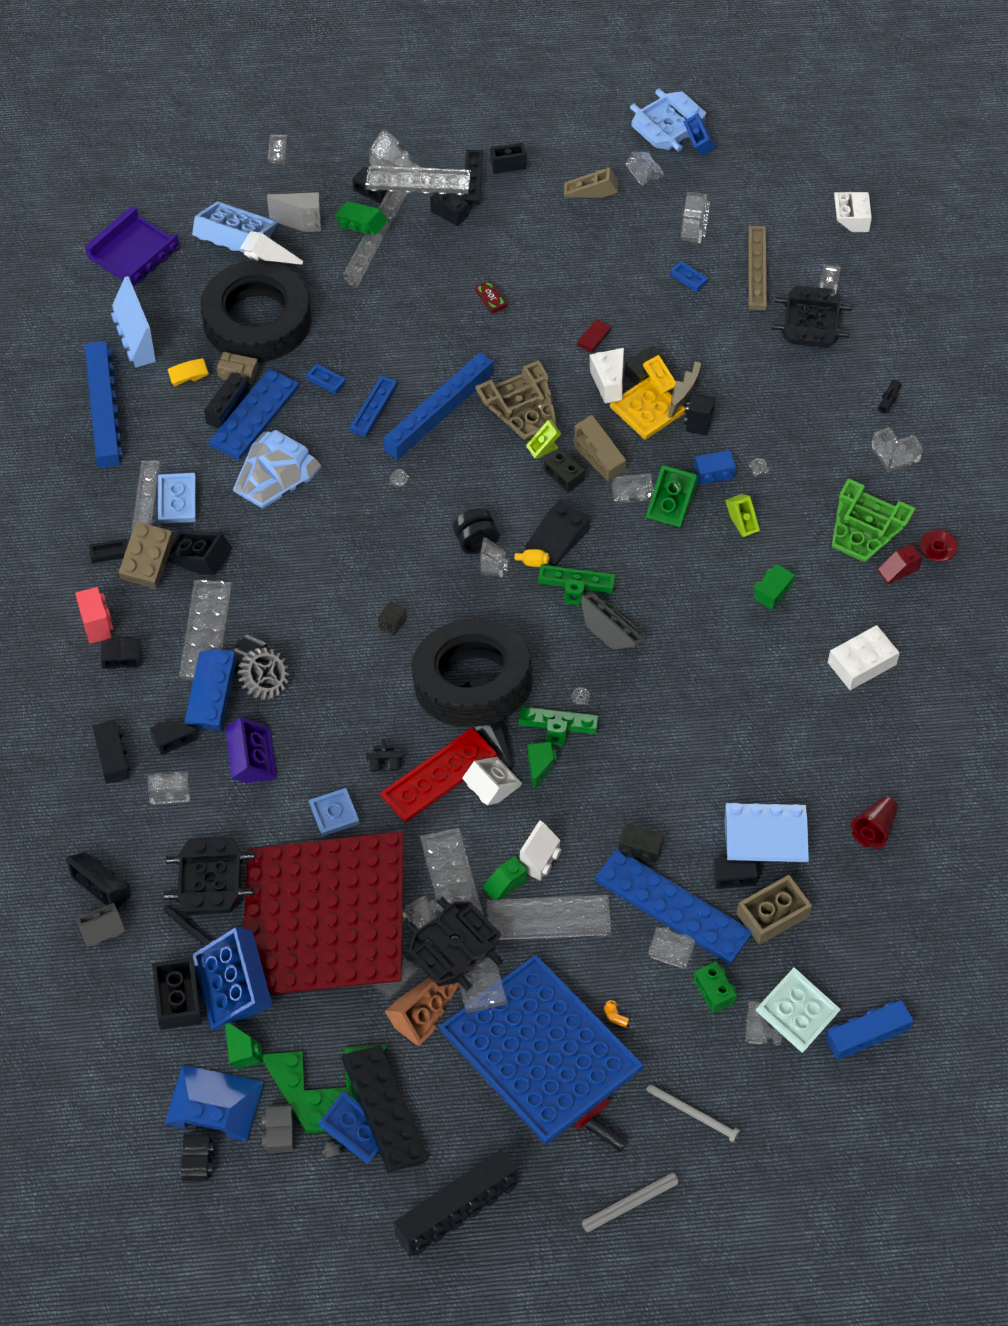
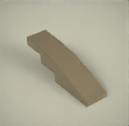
M694 361L691 372L685 371L682 382L676 381L669 407V418H672L688 400L698 377L701 363Z

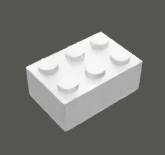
M876 625L830 650L828 664L848 689L852 690L897 665L900 652Z

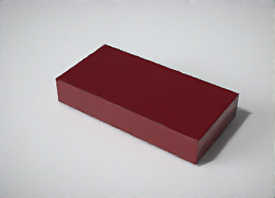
M596 319L577 341V346L593 353L611 331V326Z

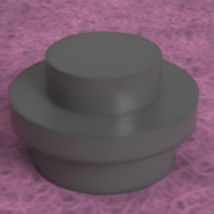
M336 1141L324 1145L325 1149L322 1151V1154L329 1159L343 1153L341 1149L343 1146L341 1143L337 1144Z

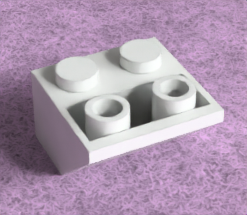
M834 192L837 221L851 232H869L872 218L869 192Z

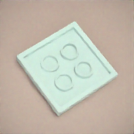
M795 968L784 977L756 1008V1011L802 1053L841 1010Z

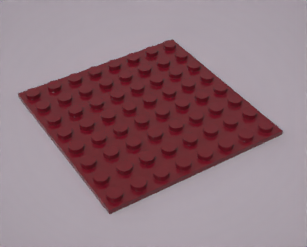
M403 831L248 849V852H255V860H247L246 888H253L254 896H245L244 929L253 931L269 995L402 981Z

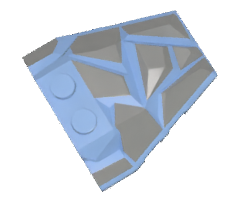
M277 430L263 432L252 444L233 491L257 506L265 508L280 499L284 492L288 490L292 492L296 489V485L303 481L305 483L310 481L321 469V465L313 456L309 455L308 449L288 436Z

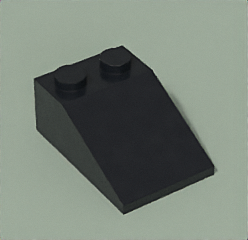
M559 500L548 511L525 545V548L544 550L545 553H549V564L556 566L588 533L589 518Z
M180 531L173 541L167 562L200 575H215L229 555L232 547L223 533Z

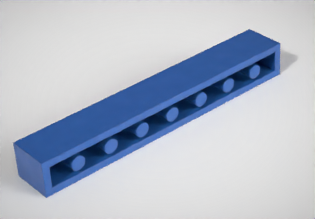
M106 341L85 344L98 468L120 465L119 458H123L122 448L118 447V443H121L120 432L117 433L116 431L120 427L118 418H115V415H118L117 404L113 403L117 399L115 390H112V387H115L114 376L110 375V373H114L113 364L109 362V359H112L111 348L107 349Z
M479 352L383 438L384 451L396 460L400 459L476 391L475 386L485 383L493 375V361Z

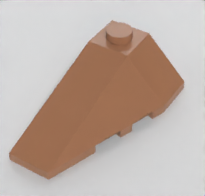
M451 962L448 963L451 968L455 967ZM428 977L397 999L385 1012L397 1031L417 1046H420L434 1032L436 1028L434 1025L437 1019L443 1015L445 1011L443 1008L448 999H452L459 983L456 982L438 987Z

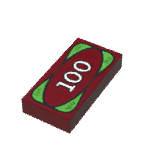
M490 280L475 286V292L492 314L507 308L506 301Z

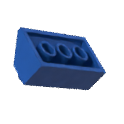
M219 649L199 652L184 725L199 729L223 731L238 660L235 652Z

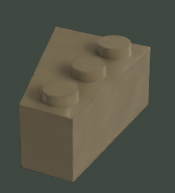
M593 415L575 425L574 448L608 482L625 471L626 459L624 455L620 453Z

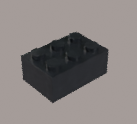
M189 957L152 963L157 1018L160 1030L202 1024L194 958Z

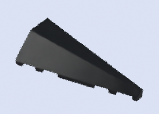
M488 677L469 680L461 687H478L489 683ZM500 721L490 725L473 727L497 753V757L505 766L512 770Z

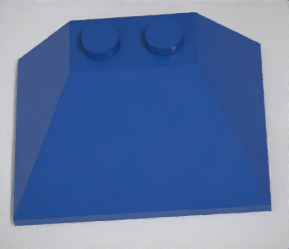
M182 1065L165 1125L186 1129L187 1123L225 1131L227 1138L248 1142L264 1082Z

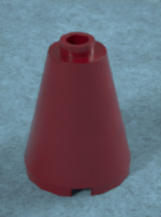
M882 797L853 819L850 824L853 830L851 834L859 844L866 848H869V846L875 847L874 849H880L886 844L898 810L895 800L890 797Z

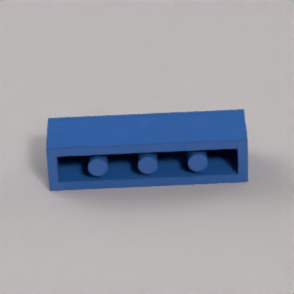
M902 1000L898 1002L891 1001L884 1005V1008L879 1010L872 1009L865 1016L860 1018L853 1017L841 1026L839 1024L829 1028L825 1040L838 1061L911 1030L914 1021Z

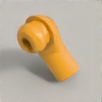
M607 1001L604 1006L607 1020L610 1023L626 1028L629 1018L619 1015L615 1001Z

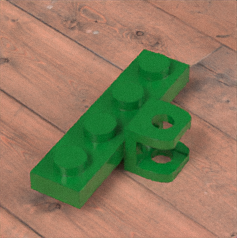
M541 565L538 577L539 584L565 587L564 601L566 604L581 605L584 590L613 593L615 574ZM575 596L577 599L572 600L570 597Z
M521 707L519 726L547 729L546 742H551V746L559 747L565 744L567 731L596 734L598 722L597 715Z

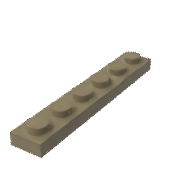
M749 226L748 310H766V226Z

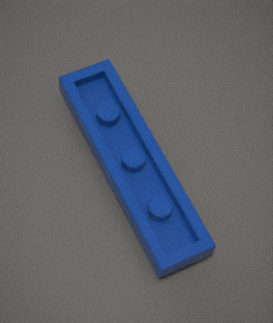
M380 376L351 424L350 432L367 437L396 389L397 381Z

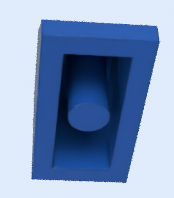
M698 113L683 121L694 148L702 156L717 148L709 130Z

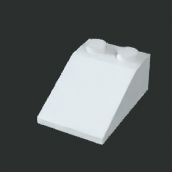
M250 231L240 248L244 251V255L251 260L258 261L261 259L293 264H302L304 262L260 232Z

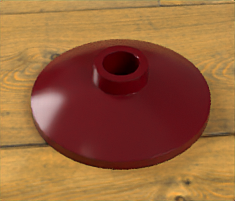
M933 530L927 532L921 538L920 549L928 559L935 562H945L955 556L957 542L951 534L941 530Z

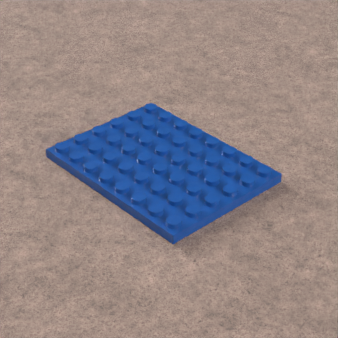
M536 954L439 1026L440 1032L545 1145L644 1069L643 1064Z

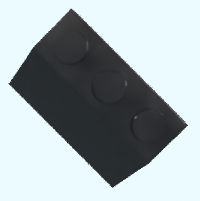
M82 852L66 858L71 878L105 906L114 903L116 909H118L131 897L130 885L124 879H118L111 868L102 866L96 856H90L88 853Z

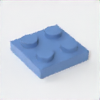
M346 788L309 800L310 808L322 837L359 825L358 816Z

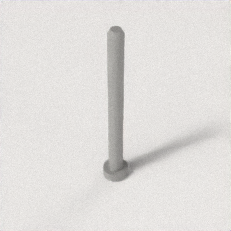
M648 1085L646 1089L648 1093L729 1137L730 1142L734 1143L738 1138L740 1129L735 1127L733 1130L661 1089Z

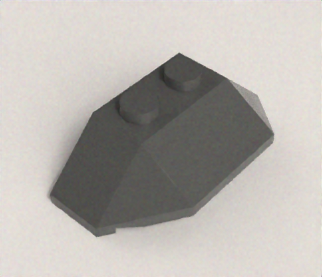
M594 593L582 596L581 602L585 624L594 635L604 641L607 647L611 649L627 648L646 642L642 632L612 605L599 599Z

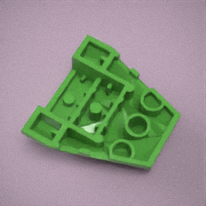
M848 478L839 496L832 548L866 563L907 526L915 512V508L900 501L894 506L864 493V485Z

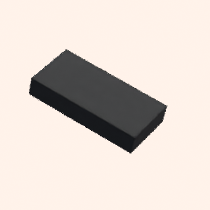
M126 539L89 544L91 562L97 563L123 559L127 549Z

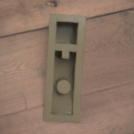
M609 167L565 182L564 196L604 198L618 193L619 180Z

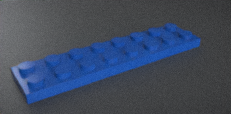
M618 848L595 877L594 881L729 965H732L752 936L751 931L747 927L636 859L625 856Z

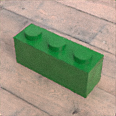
M349 201L334 215L341 228L376 236L388 222L380 209Z

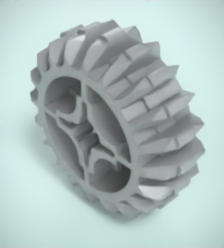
M266 647L261 650L256 648L254 652L250 651L247 653L248 656L242 658L243 662L239 663V667L242 670L238 671V674L242 675V677L238 681H244L245 684L242 685V688H248L247 694L254 692V698L260 695L261 700H264L266 697L271 699L273 695L278 696L280 691L285 690L284 685L289 682L285 678L290 675L285 670L289 666L283 665L285 659H279L280 653L274 655V649L267 651ZM263 659L268 661V663L262 665L261 663H257L255 660ZM251 671L254 673V680L252 678ZM265 682L266 684H271L272 687L263 688L259 684Z

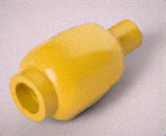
M528 549L523 553H515V560L522 561L527 566L541 567V565L549 564V553H545L544 550Z

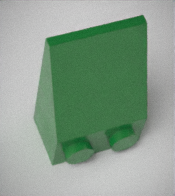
M662 465L645 518L681 528L695 496L700 480L699 477L692 473Z

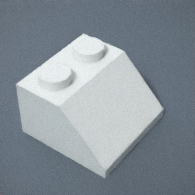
M498 757L474 761L462 778L467 783V786L486 805L501 802L522 784Z
M539 820L520 850V863L526 868L527 874L540 881L544 875L547 876L549 874L552 861L554 859L557 860L562 851L559 838L544 822Z

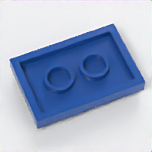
M343 1091L317 1125L365 1163L369 1164L379 1150L360 1104Z

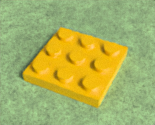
M650 376L622 394V400L610 402V408L644 440L685 414V407L683 406L672 418L668 417L672 395L669 392L661 395Z

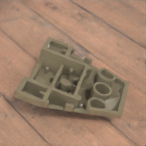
M539 360L523 366L522 374L496 385L490 380L475 386L482 402L524 440L534 436L547 420H551L557 425L550 398L551 392L548 387V376Z

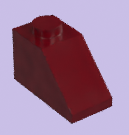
M910 544L897 550L877 571L888 585L918 571L922 556Z

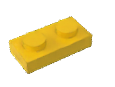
M659 355L643 364V367L661 395L674 389L676 381Z

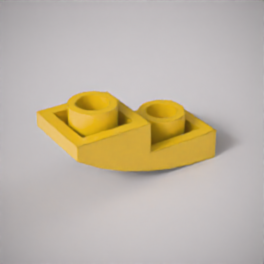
M203 358L184 362L168 369L174 386H178L190 379L195 382L209 375Z

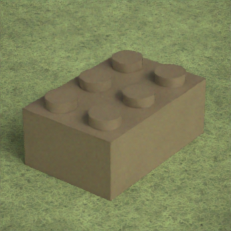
M135 522L119 570L121 580L158 589L174 541L172 531Z
M787 875L739 902L736 914L745 927L751 931L756 942L761 945L810 917L812 905L790 875Z

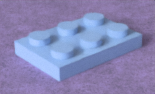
M195 473L158 475V523L196 522Z

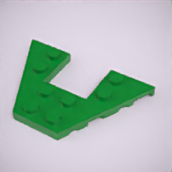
M381 1045L385 1053L387 1050L386 1045ZM375 1046L344 1048V1052L346 1054ZM302 1051L260 1055L261 1061L265 1064L285 1100L292 1106L293 1113L300 1121L306 1134L326 1132L317 1124L343 1091L359 1103L347 1071L346 1087L304 1091Z

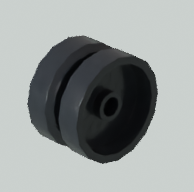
M485 508L468 510L457 517L453 523V530L463 552L467 554L482 553L493 547L499 540V531L491 513Z

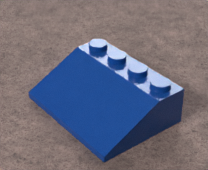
M235 927L192 954L211 1030L224 1027L227 1023L232 1024L257 1015L272 1006L252 930Z

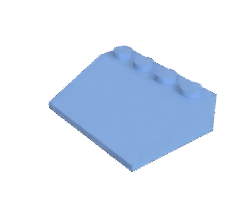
M217 201L195 216L192 235L197 236L200 240H208L215 245H223L229 247L232 251L244 253L240 248L250 231L263 233L270 238L279 222Z
M127 276L124 278L113 302L114 312L111 313L113 322L118 324L116 328L119 336H123L121 340L124 349L128 348V359L130 362L133 361L136 368L156 362L149 324L131 281Z
M726 803L724 826L727 860L808 862L806 805Z

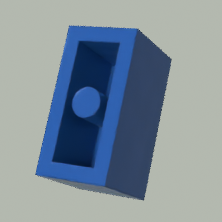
M730 450L695 456L694 470L700 479L699 484H710L716 481H727L735 478L736 466Z

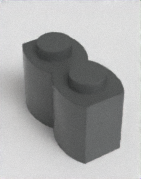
M292 1106L266 1107V1114H262V1127H266V1134H262V1146L267 1148V1153L293 1152Z

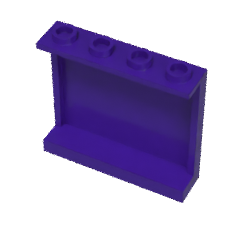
M132 205L87 243L85 249L89 259L121 280L128 276L132 286H135L149 272H152L157 265L165 261L172 252L176 251L180 245L178 234H174L172 237L141 218L138 215L137 208Z

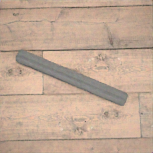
M671 1173L582 1221L584 1230L590 1232L676 1186L678 1178L674 1173Z

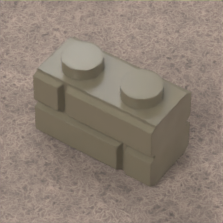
M227 352L222 353L221 360L217 366L218 377H221L223 380H227L231 373H235L246 378L249 384L254 383L255 376L259 370L258 359Z

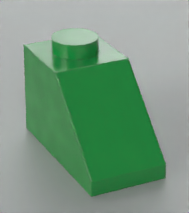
M551 742L527 744L532 788H536L553 769V761H557L556 750L552 749Z
M514 856L497 868L483 886V890L496 903L527 881V870Z
M225 1024L229 1063L238 1070L261 1063L260 1055L262 1054V1048L260 1043L233 1025Z

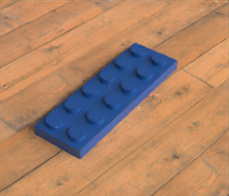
M269 368L209 440V445L240 461L255 440L299 389V382Z

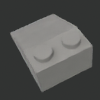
M319 192L267 194L269 219L303 232L321 231Z

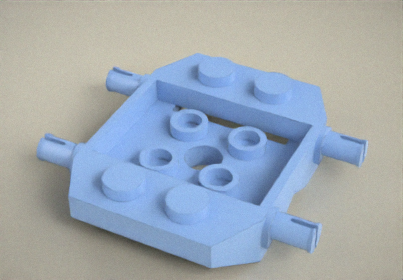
M659 88L655 94L660 99L643 109H640L633 103L630 109L636 115L632 120L631 126L654 147L665 150L675 148L678 152L679 150L681 151L683 146L679 143L684 138L690 137L683 122L685 118L688 119L698 113L704 122L706 112L683 91L665 94ZM674 108H675L679 113H681L684 117H681L679 114H677V113L675 112Z

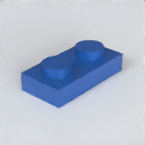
M680 261L670 270V276L696 293L708 283L707 277L683 261Z
M317 363L306 374L307 380L335 395L346 384L345 378Z

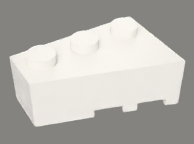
M624 348L591 354L590 372L604 403L622 400Z

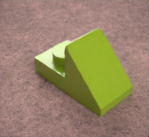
M547 420L527 443L526 447L534 458H540L558 449L555 440L561 435V432L553 421Z

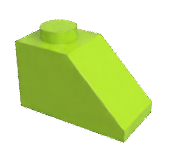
M739 494L725 500L730 518L742 537L760 531L750 496Z

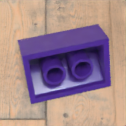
M241 717L227 726L225 731L232 779L244 783L276 779L277 774L270 727Z

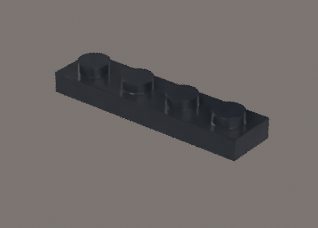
M466 149L462 199L467 201L468 205H479L483 150Z

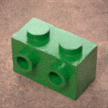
M775 564L772 569L769 568L766 571L764 579L758 581L754 586V600L773 610L793 586L795 574Z
M717 962L694 972L693 981L713 1014L735 1004L736 988L733 984H729L726 971L723 967H719Z

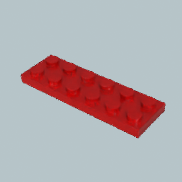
M471 728L383 790L380 796L403 822L407 823L464 781L462 779L474 761L497 757V753Z

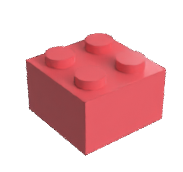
M98 587L76 592L89 644L112 638L110 630H113L104 594L99 593Z

